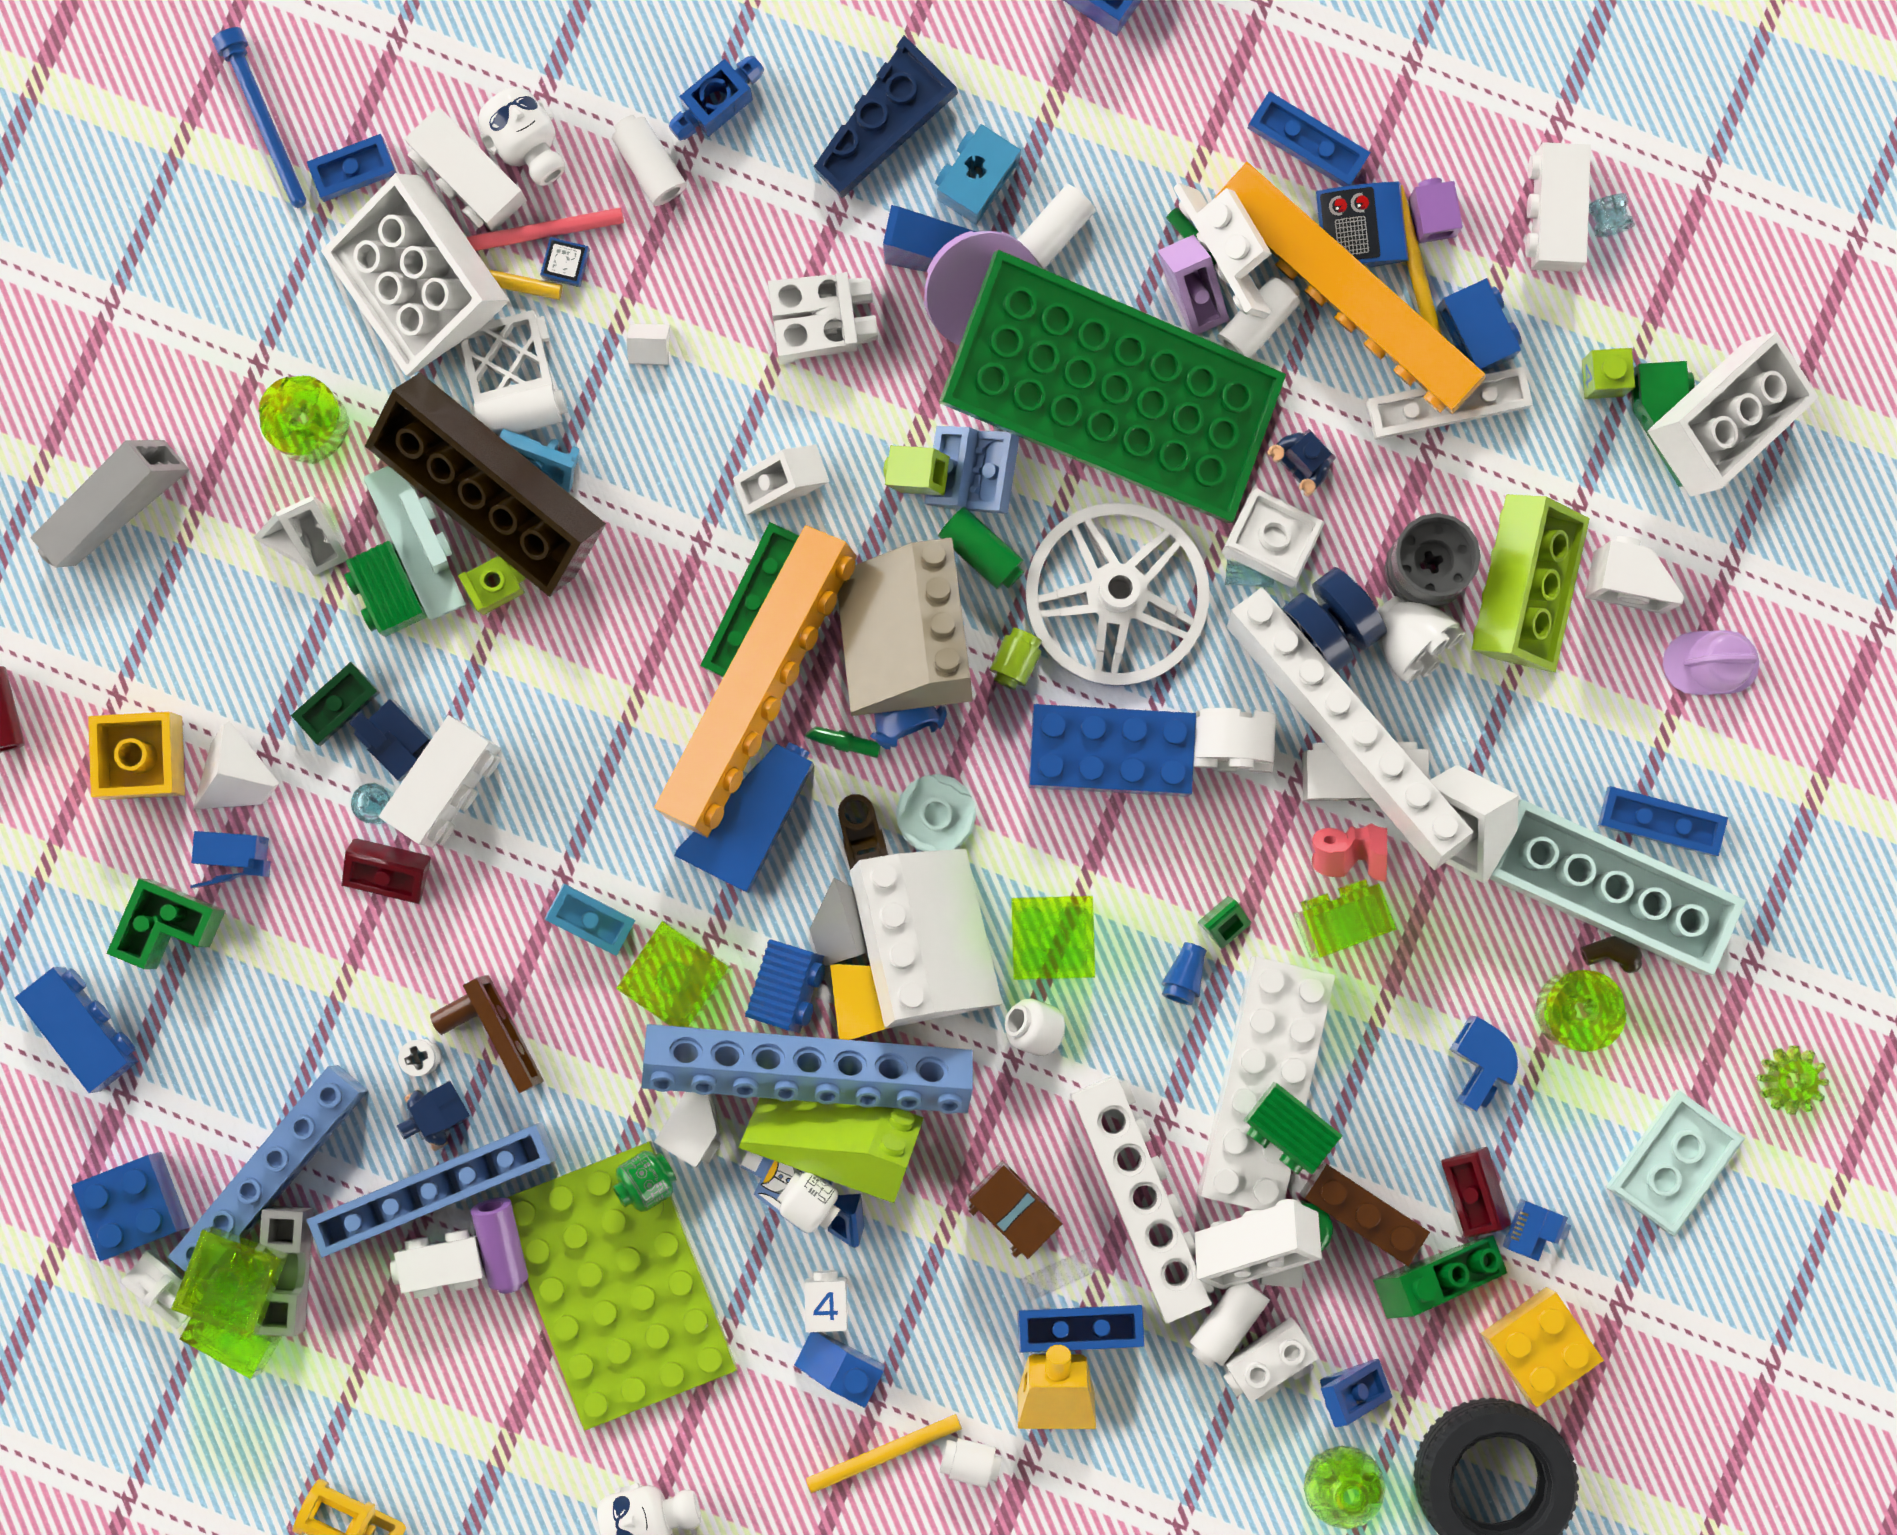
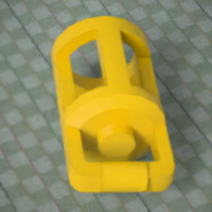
M319 1478L302 1504L292 1532L298 1535H304L305 1533L308 1535H374L378 1526L389 1531L388 1535H404L406 1527L401 1521L376 1510L375 1504L369 1501L363 1504L329 1488V1482ZM322 1503L353 1517L346 1533L315 1519Z

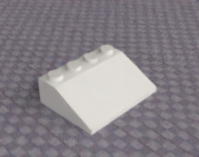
M395 173L321 250L406 376H412L482 328L510 301L423 175Z
M966 849L897 853L859 860L853 866L849 873L885 1029L1002 1005Z

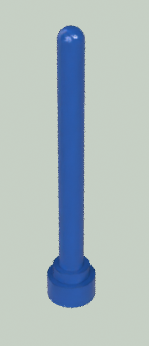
M232 27L220 31L212 38L217 53L232 65L291 205L295 208H302L306 204V197L245 58L248 53L246 50L248 42L243 30L240 27Z

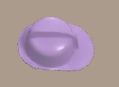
M1728 630L1694 631L1681 634L1671 641L1664 652L1662 665L1665 677L1673 687L1683 693L1694 695L1732 694L1742 692L1753 683L1758 675L1759 658L1752 642L1738 632Z

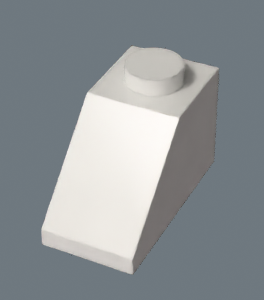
M817 444L782 449L733 478L746 515L805 496L830 482Z
M684 1092L654 1143L694 1168L698 1167L702 1160L709 1164L721 1145L719 1141L715 1140L720 1132L712 1094L700 1095L695 1092Z

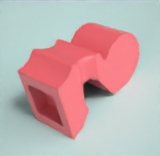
M1370 823L1364 828L1350 826L1346 833L1335 828H1323L1313 835L1312 846L1315 852L1312 856V866L1316 872L1328 877H1345L1358 860H1365L1368 864V875L1375 880L1386 882L1387 828L1378 827Z

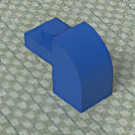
M1469 1016L1449 1050L1476 1066L1475 1071L1456 1102L1469 1110L1477 1112L1480 1106L1486 1108L1495 1096L1497 1087L1493 1084L1496 1079L1504 1084L1513 1085L1518 1070V1059L1512 1042L1502 1031L1478 1016Z

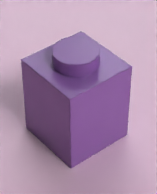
M1431 178L1419 182V187H1415L1409 197L1418 244L1457 237L1463 225L1455 182L1442 183L1441 178Z

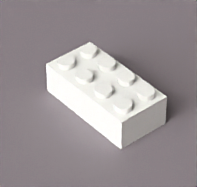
M1776 331L1745 341L1647 432L1689 496L1692 497L1722 489L1815 402L1819 396Z

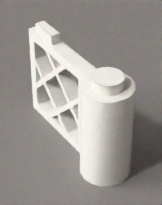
M534 310L489 321L482 328L460 342L474 399L476 418L498 436H500L503 429L519 434L562 423V414L568 413L562 389L557 391L554 389L543 342L550 340L544 316L537 317ZM529 324L532 335L523 348L507 340L514 327ZM486 335L495 340L485 358L471 351L469 339ZM502 345L519 354L509 371L492 363ZM534 346L537 356L530 353ZM527 358L540 366L542 377L524 381L515 375ZM474 360L480 363V366L477 370L475 367ZM487 368L504 377L497 389L481 393L479 381Z

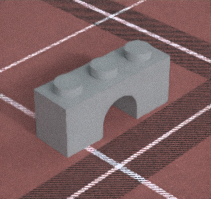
M271 1206L262 1209L259 1251H264L265 1275L261 1290L256 1292L253 1334L294 1337L305 1331L312 1233L306 1219L313 1217L314 1208Z

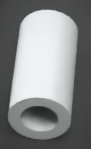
M629 115L621 119L614 126L616 131L612 135V140L653 205H663L681 194L687 187V183L646 118H636L634 115Z
M1066 184L1017 240L1031 252L1038 266L1045 269L1096 212V209L1083 193L1075 187Z
M1284 276L1281 279L1271 277L1259 290L1271 311L1268 317L1264 319L1251 314L1246 315L1240 310L1217 335L1225 348L1251 358L1301 304L1298 298L1300 290L1291 280Z
M1248 1282L1229 1287L1190 1340V1343L1196 1347L1191 1354L1210 1368L1213 1367L1215 1362L1223 1367L1267 1306L1270 1299Z

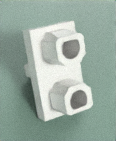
M150 1249L145 1251L137 1264L120 1282L142 1300V1303L154 1310L175 1329L181 1327L205 1297L202 1292Z

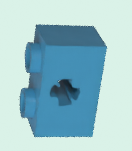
M980 124L975 133L967 132L957 148L960 156L953 166L947 163L935 181V184L939 186L937 188V200L975 225L978 224L1016 168L1021 156V149L983 124ZM972 167L973 171H975V167L982 168V177L979 178L978 174H976V179L969 177V168Z

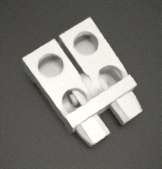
M844 272L836 273L835 275L768 281L779 365L795 362L796 359L833 355L842 352L857 351L858 344L878 339L876 316L854 318L852 305L873 303L870 279H848V273Z

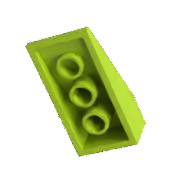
M759 1098L739 1148L895 1203L924 1117L900 1108L877 1106L867 1108L851 1104H822L812 1101H781L773 1098Z

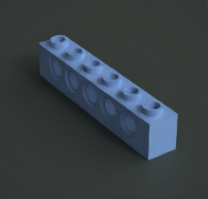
M339 1065L328 1066L169 1254L168 1258L197 1283L211 1279L260 1221L262 1209L271 1207L369 1090Z
M540 1122L306 1220L321 1258L551 1163L557 1160L543 1122Z

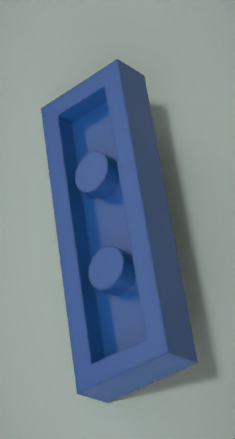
M1271 91L1268 92L1247 127L1250 131L1341 186H1351L1371 153Z
M1609 786L1606 790L1597 826L1716 857L1720 853L1728 817Z

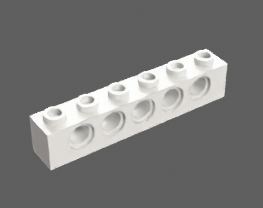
M1113 1075L1070 1093L1166 1324L1212 1305L1208 1294L1214 1292L1213 1286L1197 1279V1270L1192 1256L1196 1255L1194 1240L1189 1231L1182 1234L1176 1219L1183 1216L1174 1193L1166 1196L1161 1184V1180L1167 1178L1158 1155L1152 1158L1149 1155L1145 1143L1151 1141V1137L1143 1118L1135 1120L1129 1105L1136 1103L1127 1080L1119 1082L1118 1077ZM1108 1110H1119L1123 1114V1126L1116 1132H1108L1102 1127V1116ZM1127 1147L1134 1148L1139 1153L1137 1166L1130 1170L1120 1168L1117 1163L1119 1152ZM1143 1185L1152 1187L1155 1192V1199L1148 1207H1138L1133 1202L1134 1191ZM1160 1223L1168 1225L1171 1231L1169 1240L1163 1245L1152 1244L1149 1240L1150 1229ZM1172 1262H1181L1186 1266V1275L1178 1283H1171L1165 1279V1269Z

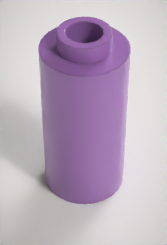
M492 1198L482 1201L473 1206L470 1212L488 1286L502 1294L515 1292L522 1287V1283L528 1279L529 1275L511 1200L508 1198Z

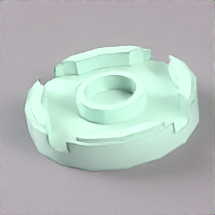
M942 774L923 776L911 782L900 795L896 808L897 824L904 839L914 848L923 852L952 850L960 847L972 833L976 820L975 803L968 789L955 778Z

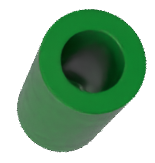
M965 506L947 522L938 534L940 539L952 538L954 551L997 590L1002 585L1008 589L1011 588L1024 573L1020 568L1024 560Z

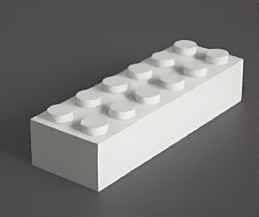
M1254 956L1250 958L1197 1193L1201 1197L1262 1211L1275 1207L1277 1202L1285 1200L1291 1169L1279 1160L1283 1152L1271 1143L1266 1149L1246 1134L1250 1126L1243 1120L1273 1082L1278 1083L1306 1106L1335 975Z

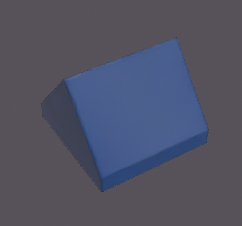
M861 1193L838 1195L834 1205L840 1211L828 1226V1232L849 1246L856 1248L860 1244L864 1229Z

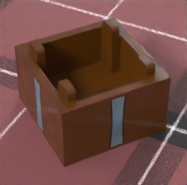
M1003 1160L968 1194L969 1201L971 1202L969 1212L974 1216L980 1211L1013 1244L1010 1249L1013 1251L1011 1254L1015 1258L1022 1253L1029 1259L1063 1224L1061 1218Z

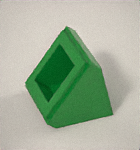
M1229 896L1198 921L1221 949L1252 923L1239 903Z

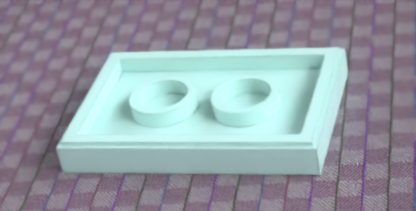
M1676 1089L1606 1188L1668 1234L1675 1237L1745 1138L1686 1094Z

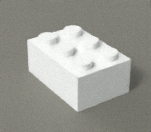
M448 715L378 817L419 845L434 848L437 842L442 845L455 827L451 821L460 809L466 811L476 798L478 791L474 788L482 776L488 778L498 766L501 758L497 754L501 748L465 723Z

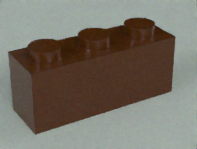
M1324 1162L1310 1176L1299 1194L1406 1266L1410 1265L1430 1234V1231Z

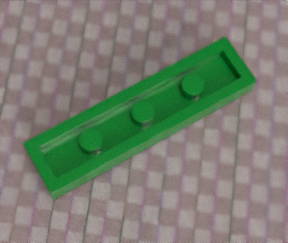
M769 522L700 665L702 668L721 677L725 676L799 535Z

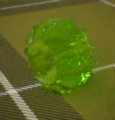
M1790 1045L1787 1053L1782 1048H1776L1773 1050L1775 1062L1770 1059H1763L1761 1061L1762 1066L1769 1071L1768 1074H1758L1756 1078L1757 1081L1768 1084L1767 1087L1760 1091V1095L1763 1098L1773 1097L1770 1105L1772 1109L1780 1110L1785 1107L1787 1114L1796 1115L1799 1107L1804 1112L1813 1110L1811 1099L1820 1102L1825 1099L1823 1093L1817 1089L1818 1086H1828L1830 1083L1828 1079L1819 1078L1818 1076L1819 1073L1824 1071L1826 1065L1823 1062L1813 1063L1815 1052L1812 1050H1806L1801 1054L1799 1046ZM1789 1073L1798 1074L1799 1081H1794L1797 1087H1788L1786 1081L1787 1079H1792V1077L1788 1076Z

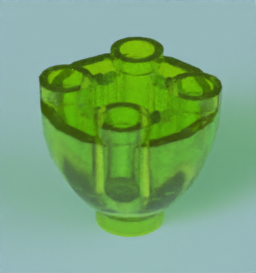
M1338 1446L1326 1449L1312 1458L1305 1474L1303 1489L1307 1505L1318 1519L1331 1527L1349 1530L1364 1526L1376 1517L1384 1503L1386 1486L1382 1471L1371 1455L1359 1448ZM1348 1489H1355L1359 1493L1353 1499L1352 1504L1344 1501V1493Z

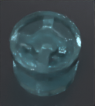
M1626 193L1606 196L1589 204V214L1594 216L1596 220L1594 227L1596 237L1615 235L1635 226L1633 217L1627 213L1626 206L1629 201Z
M376 783L362 785L354 792L351 798L352 811L359 820L373 825L384 824L386 822L378 816L394 793L389 788Z

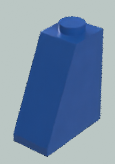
M891 205L883 241L885 264L927 272L931 261L944 245L955 237L973 230Z

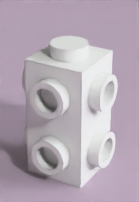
M469 1229L445 1233L446 1241L430 1244L429 1236L404 1241L405 1249L395 1252V1260L390 1262L394 1285L400 1284L401 1294L413 1292L414 1298L436 1295L439 1293V1286L449 1284L454 1285L455 1291L479 1286L478 1279L485 1277L486 1274L476 1235L470 1236Z
M1290 1317L1230 1356L1225 1363L1229 1372L1223 1377L1236 1397L1243 1393L1250 1403L1256 1399L1259 1402H1263L1280 1390L1278 1387L1280 1383L1290 1377L1296 1380L1309 1373L1314 1368L1312 1363L1319 1359L1297 1322Z

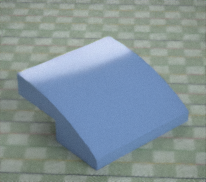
M936 426L933 448L950 457L944 496L925 495L924 504L957 510L965 506L969 511L1008 514L1020 437L1002 431H977L971 427Z

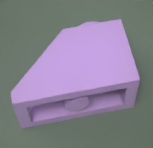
M1194 234L1158 250L1167 283L1190 332L1198 335L1229 321L1211 256Z

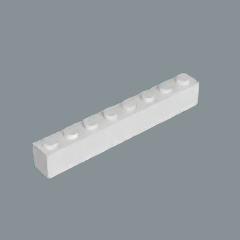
M1263 587L1231 609L1227 629L1432 869L1436 870L1465 848L1473 834V830Z

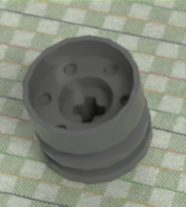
M1441 513L1420 516L1406 526L1387 552L1384 572L1388 587L1394 596H1397L1402 602H1416L1438 609L1443 608L1461 594L1478 572L1481 558L1478 540L1469 526L1454 516ZM1425 560L1427 565L1434 563L1436 569L1431 572L1430 569L1423 570L1420 565Z

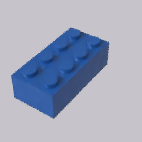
M1034 704L1028 788L1189 797L1192 794L1196 713Z

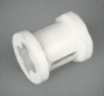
M428 1039L407 1042L400 1049L398 1055L401 1069L411 1076H423L436 1071L442 1059L441 1050L438 1045L430 1042ZM418 1050L428 1053V1059L423 1061V1067L421 1063L414 1064L412 1061V1056H415Z

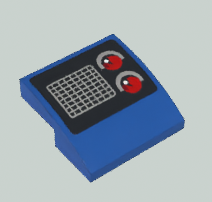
M1399 181L1359 184L1316 191L1319 226L1359 262L1372 268L1409 261L1401 183Z

